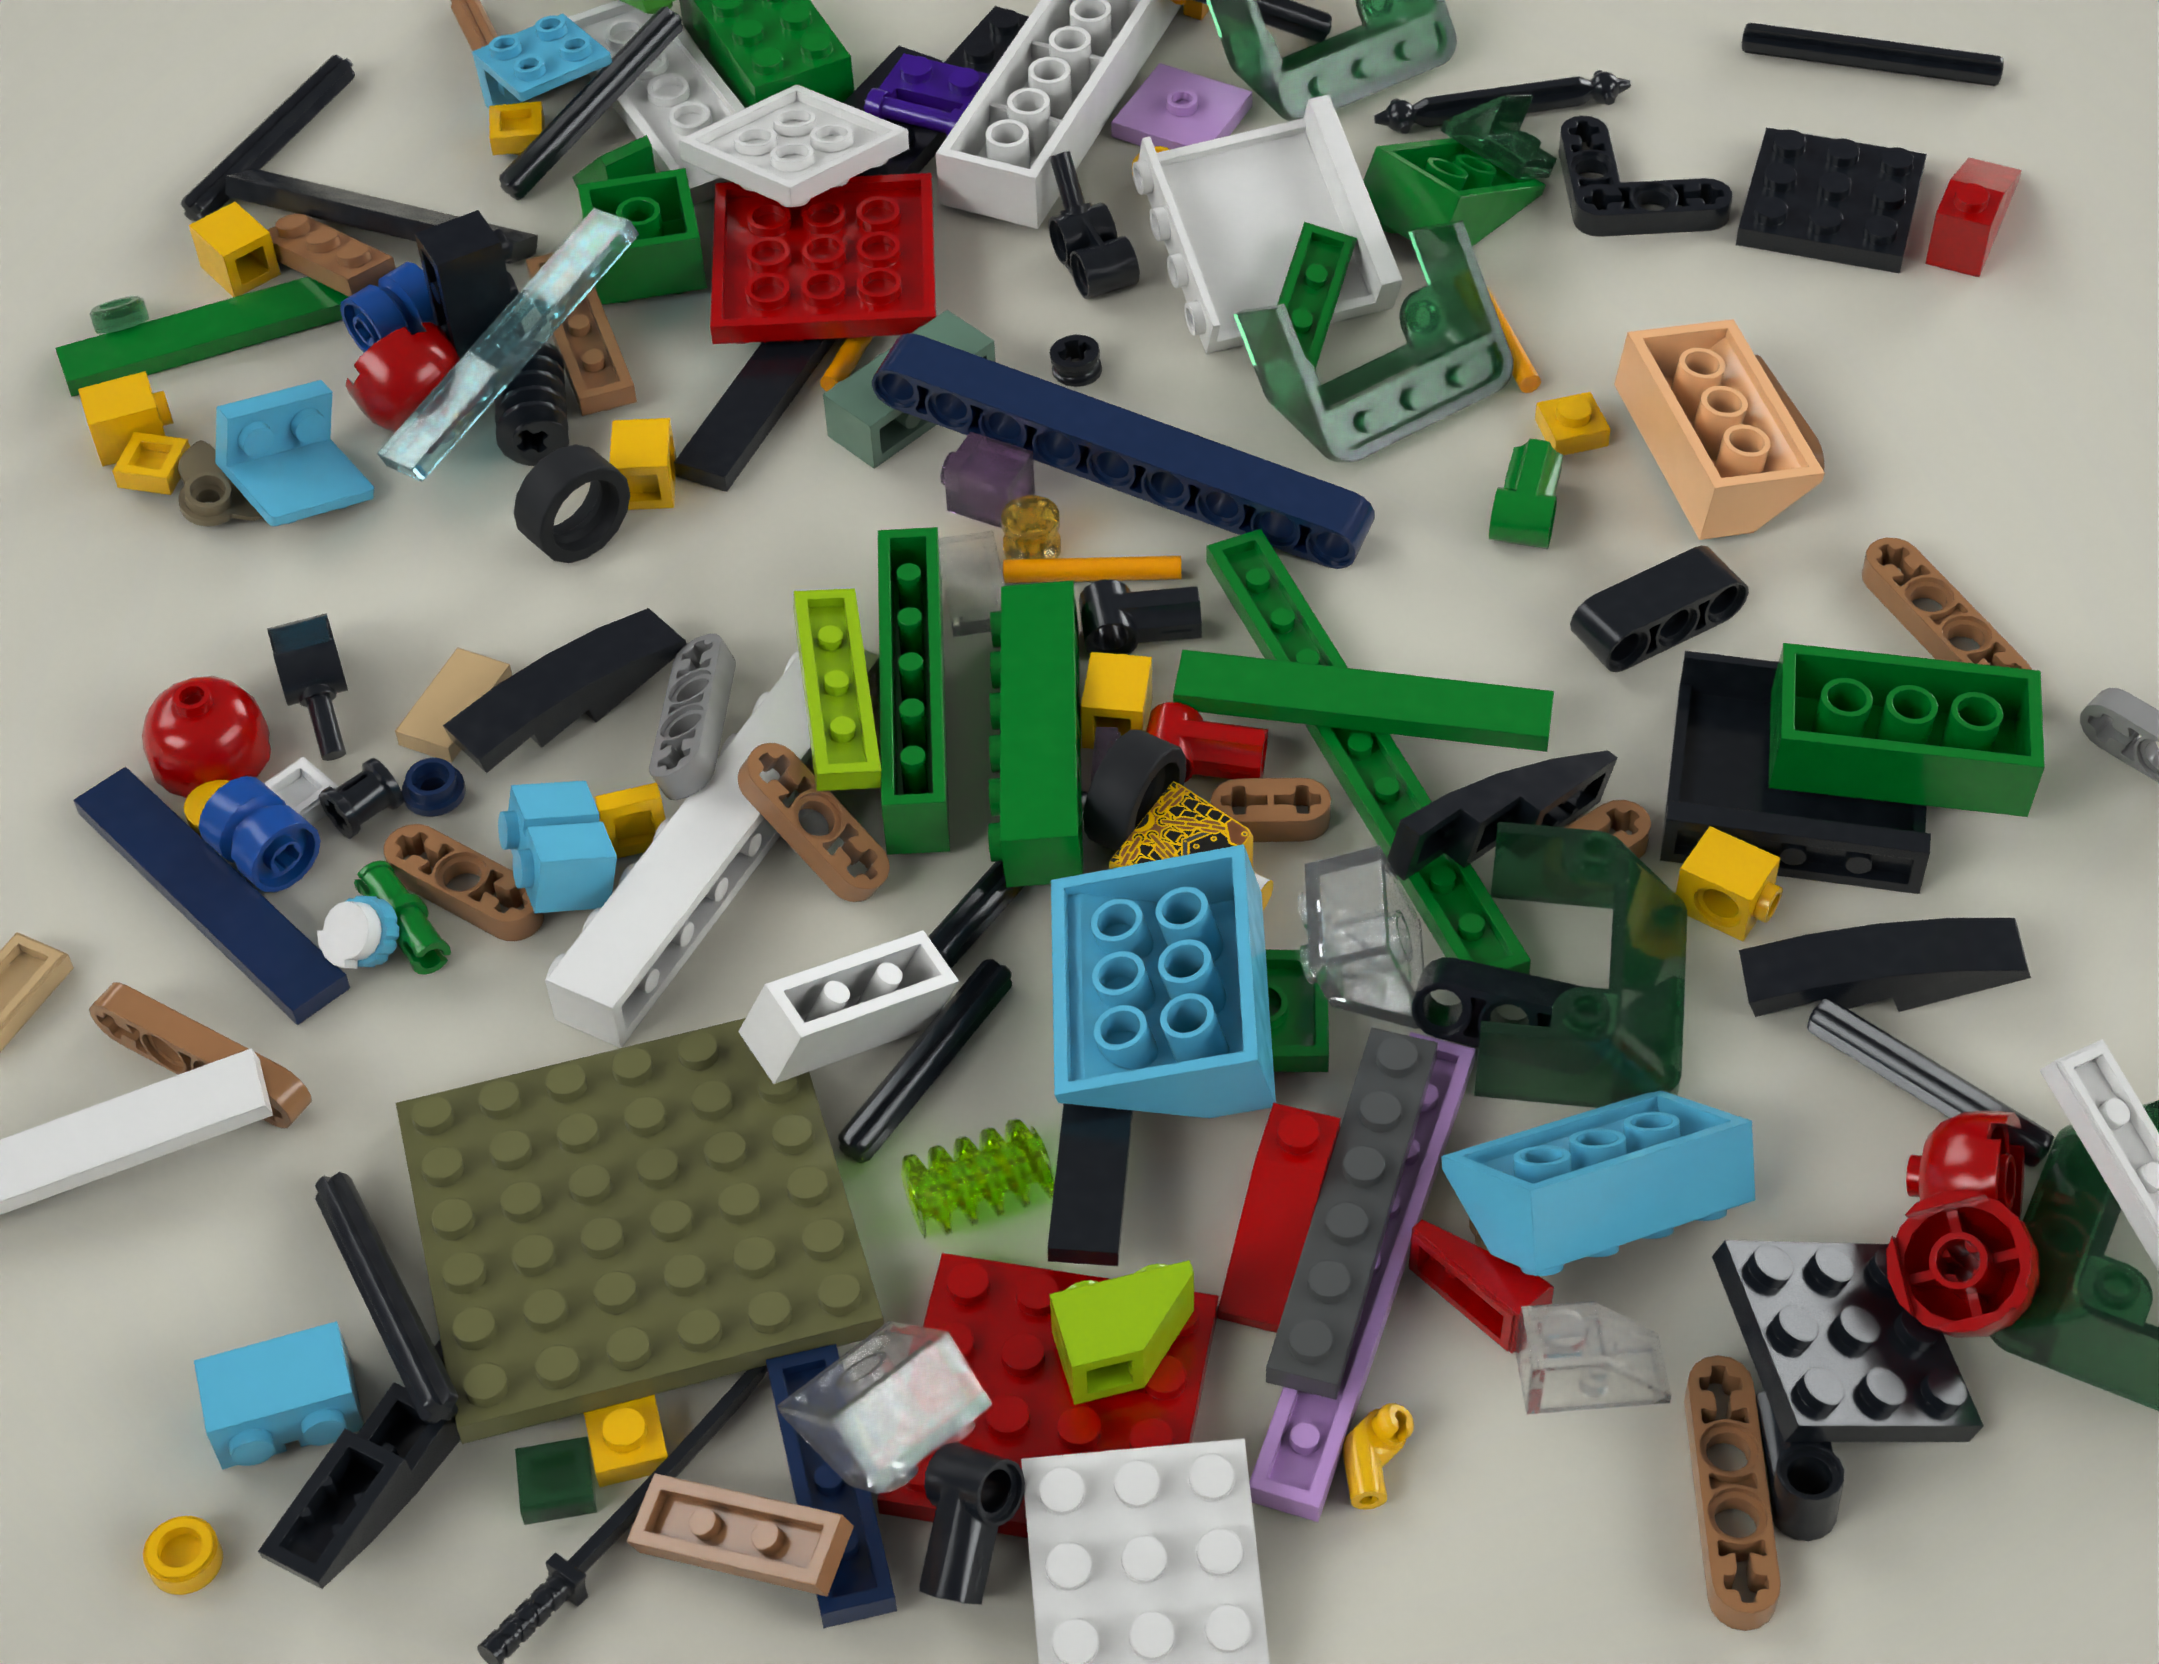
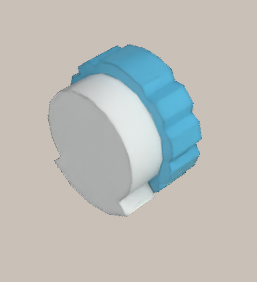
M376 896L349 898L345 902L338 903L329 911L323 930H317L318 945L324 957L338 967L358 969V967L382 965L388 960L389 955L394 953L397 947L396 940L399 937V926L396 923L398 917L393 907L384 899H378Z

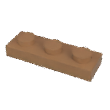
M304 214L284 216L276 222V226L268 229L278 262L348 297L369 284L378 287V280L396 269L392 256Z
M654 1473L626 1542L642 1554L827 1597L854 1526L842 1514Z

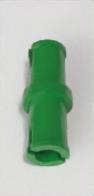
M379 860L365 865L357 874L360 879H355V888L361 895L376 896L378 899H384L393 907L398 917L396 924L399 926V937L396 943L410 961L413 970L418 974L427 975L442 968L448 961L445 956L451 955V949L427 919L429 912L425 903L419 896L410 894L396 876L393 867L387 861Z

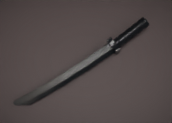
M767 1365L747 1370L676 1449L568 1561L555 1552L545 1562L548 1570L546 1582L541 1583L530 1594L531 1597L529 1599L526 1598L515 1609V1612L510 1614L499 1625L497 1630L494 1629L478 1645L479 1654L488 1664H503L504 1659L509 1658L520 1647V1644L525 1642L536 1631L537 1627H541L552 1616L551 1613L553 1611L556 1612L565 1601L569 1600L578 1607L588 1597L585 1587V1573L634 1523L654 1473L676 1478L747 1400L768 1371Z

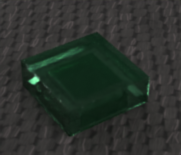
M588 1436L515 1449L520 1513L524 1525L597 1513L592 1454Z

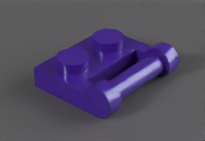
M904 53L878 89L872 88L869 91L865 101L864 112L884 120L891 119L943 132L948 136L990 74L979 72L972 68H963L930 60L923 56Z

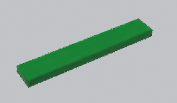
M307 276L56 347L55 349L71 397L80 395L79 388L146 371L147 375H151L343 320L340 306L341 302L348 298V296Z
M1183 649L1173 692V702L1186 704L1202 713L1547 752L1554 691Z

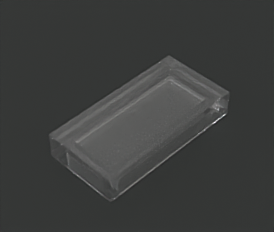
M993 530L939 538L942 584L953 637L991 632L990 612L1001 611V586H1005Z

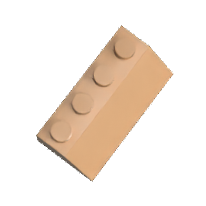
M1734 319L1627 332L1614 385L1699 540L1754 533L1822 482L1825 474Z

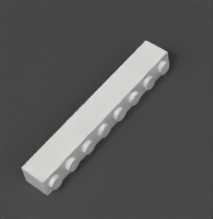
M864 650L874 712L880 704L879 655ZM799 651L791 656L784 674L772 690L764 692L759 697L752 715L740 731L731 734L726 739L720 756L716 761L715 771L711 780L697 793L687 797L671 819H665L659 825L651 845L637 863H631L626 867L620 877L618 887L605 904L590 913L584 924L583 931L566 954L558 955L552 962L545 982L555 1020L622 1048L781 836L742 794L738 785V772L747 757L757 746L764 743H777L795 753L814 774ZM773 768L770 771H762L760 773V777L766 783L774 779L778 780L781 777ZM794 790L789 798L786 797L782 803L789 808L799 793Z

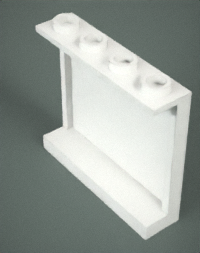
M1329 94L1308 99L1304 118L1157 153L1151 137L1142 138L1139 159L1137 162H1133L1132 165L1135 186L1140 195L1147 194L1152 207L1150 209V224L1154 237L1157 241L1164 240L1169 253L1167 268L1171 283L1174 288L1181 287L1187 301L1184 306L1187 326L1193 336H1200L1206 354L1266 340L1304 222L1357 238L1330 324L1394 308L1403 279Z

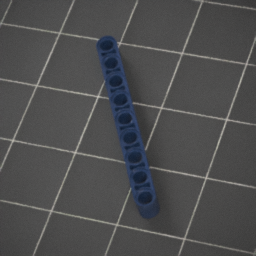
M909 333L897 338L872 379V388L876 396L893 409L1238 535L1261 529L1273 548L1325 567L1342 569L1352 565L1375 519V511L1371 503L1356 492L922 335Z

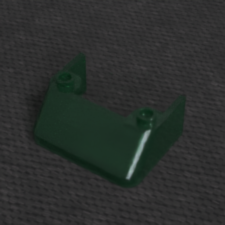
M1206 0L1232 70L1277 114L1287 121L1304 118L1308 99L1329 94L1336 110L1441 66L1452 58L1457 45L1456 32L1445 0H1355L1362 25L1281 58L1273 36L1266 30L1256 0Z
M1463 220L1419 227L1408 232L1427 285L1411 292L1401 305L1399 320L1407 344L1325 384H1320L1313 365L1305 358L1285 304L1245 309L1233 314L1266 399L1327 459L1335 462L1358 461L1498 392L1509 382L1513 373V357Z
M1498 822L1491 885L1492 898L1613 909L1609 989L1577 987L1565 991L1553 1004L1550 1027L1482 1021L1474 1096L1590 1108L1603 1107L1657 1091H1665L1678 1096L1682 1075L1687 941V908L1685 903L1614 835L1595 830Z
M2159 1100L2143 1104L2144 1109L2159 1132ZM2070 1124L2061 1129L2057 1134L2022 1220L2032 1237L2039 1255L2040 1280L2031 1305L2013 1325L1990 1335V1337L2000 1348L2011 1354L2159 1411V1327L2146 1323L2153 1301L2152 1288L2146 1277L2139 1270L2127 1263L2104 1255L2121 1208L2073 1126Z

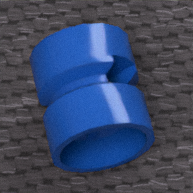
M405 262L378 280V287L369 284L343 300L340 306L343 322L352 339L363 353L375 342L397 329L406 326L413 335L426 331L421 323L431 322L435 324L423 269L411 262Z
M243 776L233 779L220 787L207 801L200 815L199 831L202 839L230 863H236L238 871L263 892L275 893L291 887L310 870L319 854L321 839L318 830L289 805H286L283 799L256 777Z

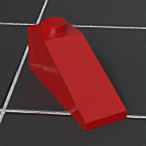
M1969 157L1950 179L1936 211L1925 264L1980 277L2020 180L2022 170Z
M1273 1102L1255 1157L1217 1311L1218 1319L1277 1333L1340 1131L1341 1118Z

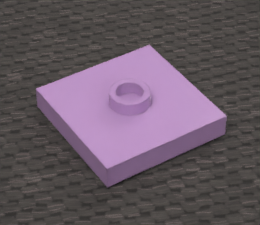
M1159 63L1112 120V137L1141 146L1142 138L1150 136L1154 147L1163 146L1169 149L1226 137L1233 132L1251 109L1252 91Z

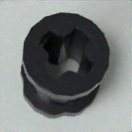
M370 758L362 763V772L336 789L329 786L318 795L326 815L333 822L334 826L349 839L359 833L361 824L388 807L394 810L404 803L402 791L393 775L375 758Z

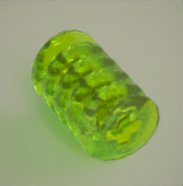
M1016 1118L1008 1120L1005 1124L1004 1139L994 1128L987 1127L982 1129L979 1134V1150L968 1137L961 1136L954 1141L953 1159L942 1146L935 1145L928 1150L927 1168L913 1154L904 1156L901 1166V1176L906 1197L924 1239L926 1238L928 1220L934 1219L945 1235L953 1233L954 1211L960 1210L971 1226L979 1224L980 1202L986 1201L997 1217L1004 1215L1005 1194L1008 1192H1012L1023 1208L1030 1206L1031 1184L1037 1183L1049 1199L1053 1198L1055 1177L1041 1137L1033 1126L1029 1130L1020 1119Z

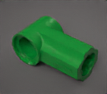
M1529 439L1526 444L1514 447L1506 473L1504 488L1498 487L1495 494L1489 527V540L1544 549L1549 548L1557 506V496L1555 495L1563 461V454L1554 450L1549 441Z

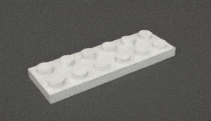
M616 0L568 18L610 52L612 59L654 14L644 13L625 2ZM682 30L612 106L637 139L645 135L648 136L652 144L654 162L661 172L686 168L693 205L715 198V183L731 181L718 175L708 174L704 169L681 160L679 140L745 109V107L685 31ZM601 69L589 73V76L593 78Z

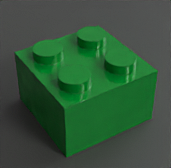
M686 168L577 185L595 289L602 305L617 302L624 303L636 299L668 294H681L687 291L707 288L700 236Z

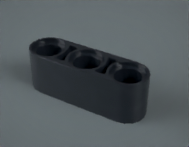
M1701 545L1589 597L1573 614L1570 628L1608 670L1620 672L1729 620L1746 602L1749 589L1708 546Z
M1442 957L1431 961L1423 969L1412 1001V1016L1416 1025L1424 1033L1443 1040L1562 1067L1580 1069L1593 1065L1601 1058L1606 1047L1610 1009L1606 1000L1597 991L1584 986L1463 959ZM1448 990L1454 993L1461 1002L1455 1005H1443L1438 1003L1431 996L1430 992ZM1502 1005H1514L1521 1008L1527 1016L1519 1020H1509L1502 1017L1496 1008ZM1569 1020H1581L1588 1023L1593 1028V1031L1585 1035H1575L1568 1032L1562 1024Z

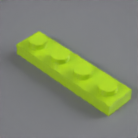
M855 588L794 591L793 611L816 791L880 788L881 764Z

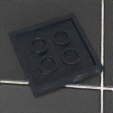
M1766 127L1739 223L1736 245L1900 273L1927 154L1912 152L1899 147L1888 148L1858 143L1845 138L1834 139L1804 134L1796 130H1780Z
M1724 1240L1713 1254L1712 1259L1785 1442H1969L1983 1428L1984 1425L1944 1334L1925 1327L1898 1303L1887 1279L1886 1250L1889 1244Z

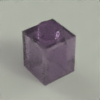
M970 432L956 452L952 451L947 455L941 469L940 480L945 485L947 511L1010 531L1035 494L1033 451Z

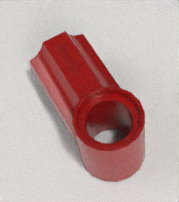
M1165 702L1151 710L1146 732L1181 747L1186 756V777L1184 783L1191 779L1193 774L1226 779L1263 778L1268 746V729L1203 721L1202 716L1197 710L1178 702Z

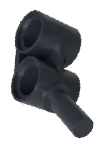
M1070 151L1050 156L1049 159L1065 210L1060 211V215L1049 219V235L1058 260L1067 267L1073 276L1076 287L1083 298H1092L1137 284L1140 272L1137 256L1132 244L1125 236L1117 237L1112 214L1104 203L1100 202L1091 205V202L1085 204Z
M327 613L267 628L287 705L291 706L300 703L301 706L308 707L322 760L331 761L343 757L346 754L332 700L336 698L337 693L348 691Z

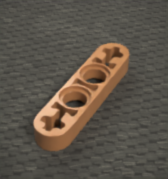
M1888 537L1878 539L1869 545L1862 569L1863 582L1935 659L1990 665L1989 663H1991L1993 666L2032 670L2028 662L1915 546L1908 541ZM1920 598L1931 599L1938 602L1942 609L1935 612L1924 611L1917 608L1912 601ZM1955 637H1967L1977 642L1980 648L1972 651L1961 650L1953 646L1949 640Z
M113 982L89 1008L94 1022L111 1039L177 1075L248 1050L247 1047L120 982ZM255 1052L260 1059L273 1116L263 1120L279 1128H288L312 1102L311 1094L302 1081L291 1071Z
M1710 1356L1695 1363L1691 1369L1684 1399L1707 1598L1712 1613L1721 1623L1732 1629L1748 1631L1759 1629L1769 1622L1777 1606L1781 1585L1756 1395L1751 1374L1742 1363L1731 1357ZM1714 1383L1721 1384L1724 1394L1730 1396L1726 1419L1716 1421V1398L1714 1393L1708 1390L1709 1384ZM1717 1444H1731L1745 1454L1748 1463L1740 1470H1722L1713 1465L1708 1459L1706 1452ZM1723 1510H1741L1754 1520L1757 1529L1747 1537H1731L1720 1530L1714 1518ZM1748 1560L1746 1578L1749 1590L1756 1593L1754 1602H1741L1739 1592L1732 1589L1737 1571L1736 1562Z

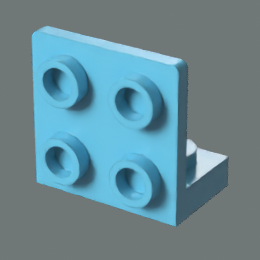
M563 13L558 16L552 15L541 18L532 27L513 35L498 36L491 40L489 45L472 51L485 106L488 108L493 105L524 102L612 63L610 52Z
M322 380L216 407L215 464L270 526L290 524L297 520L336 509H343L374 498V486L330 439L333 392Z

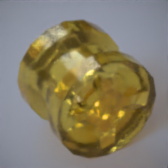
M1025 495L1015 498L1005 505L1001 512V525L1005 534L1003 537V554L1006 559H1049L1059 557L1061 553V536L1058 533L1060 513L1055 503L1045 497Z

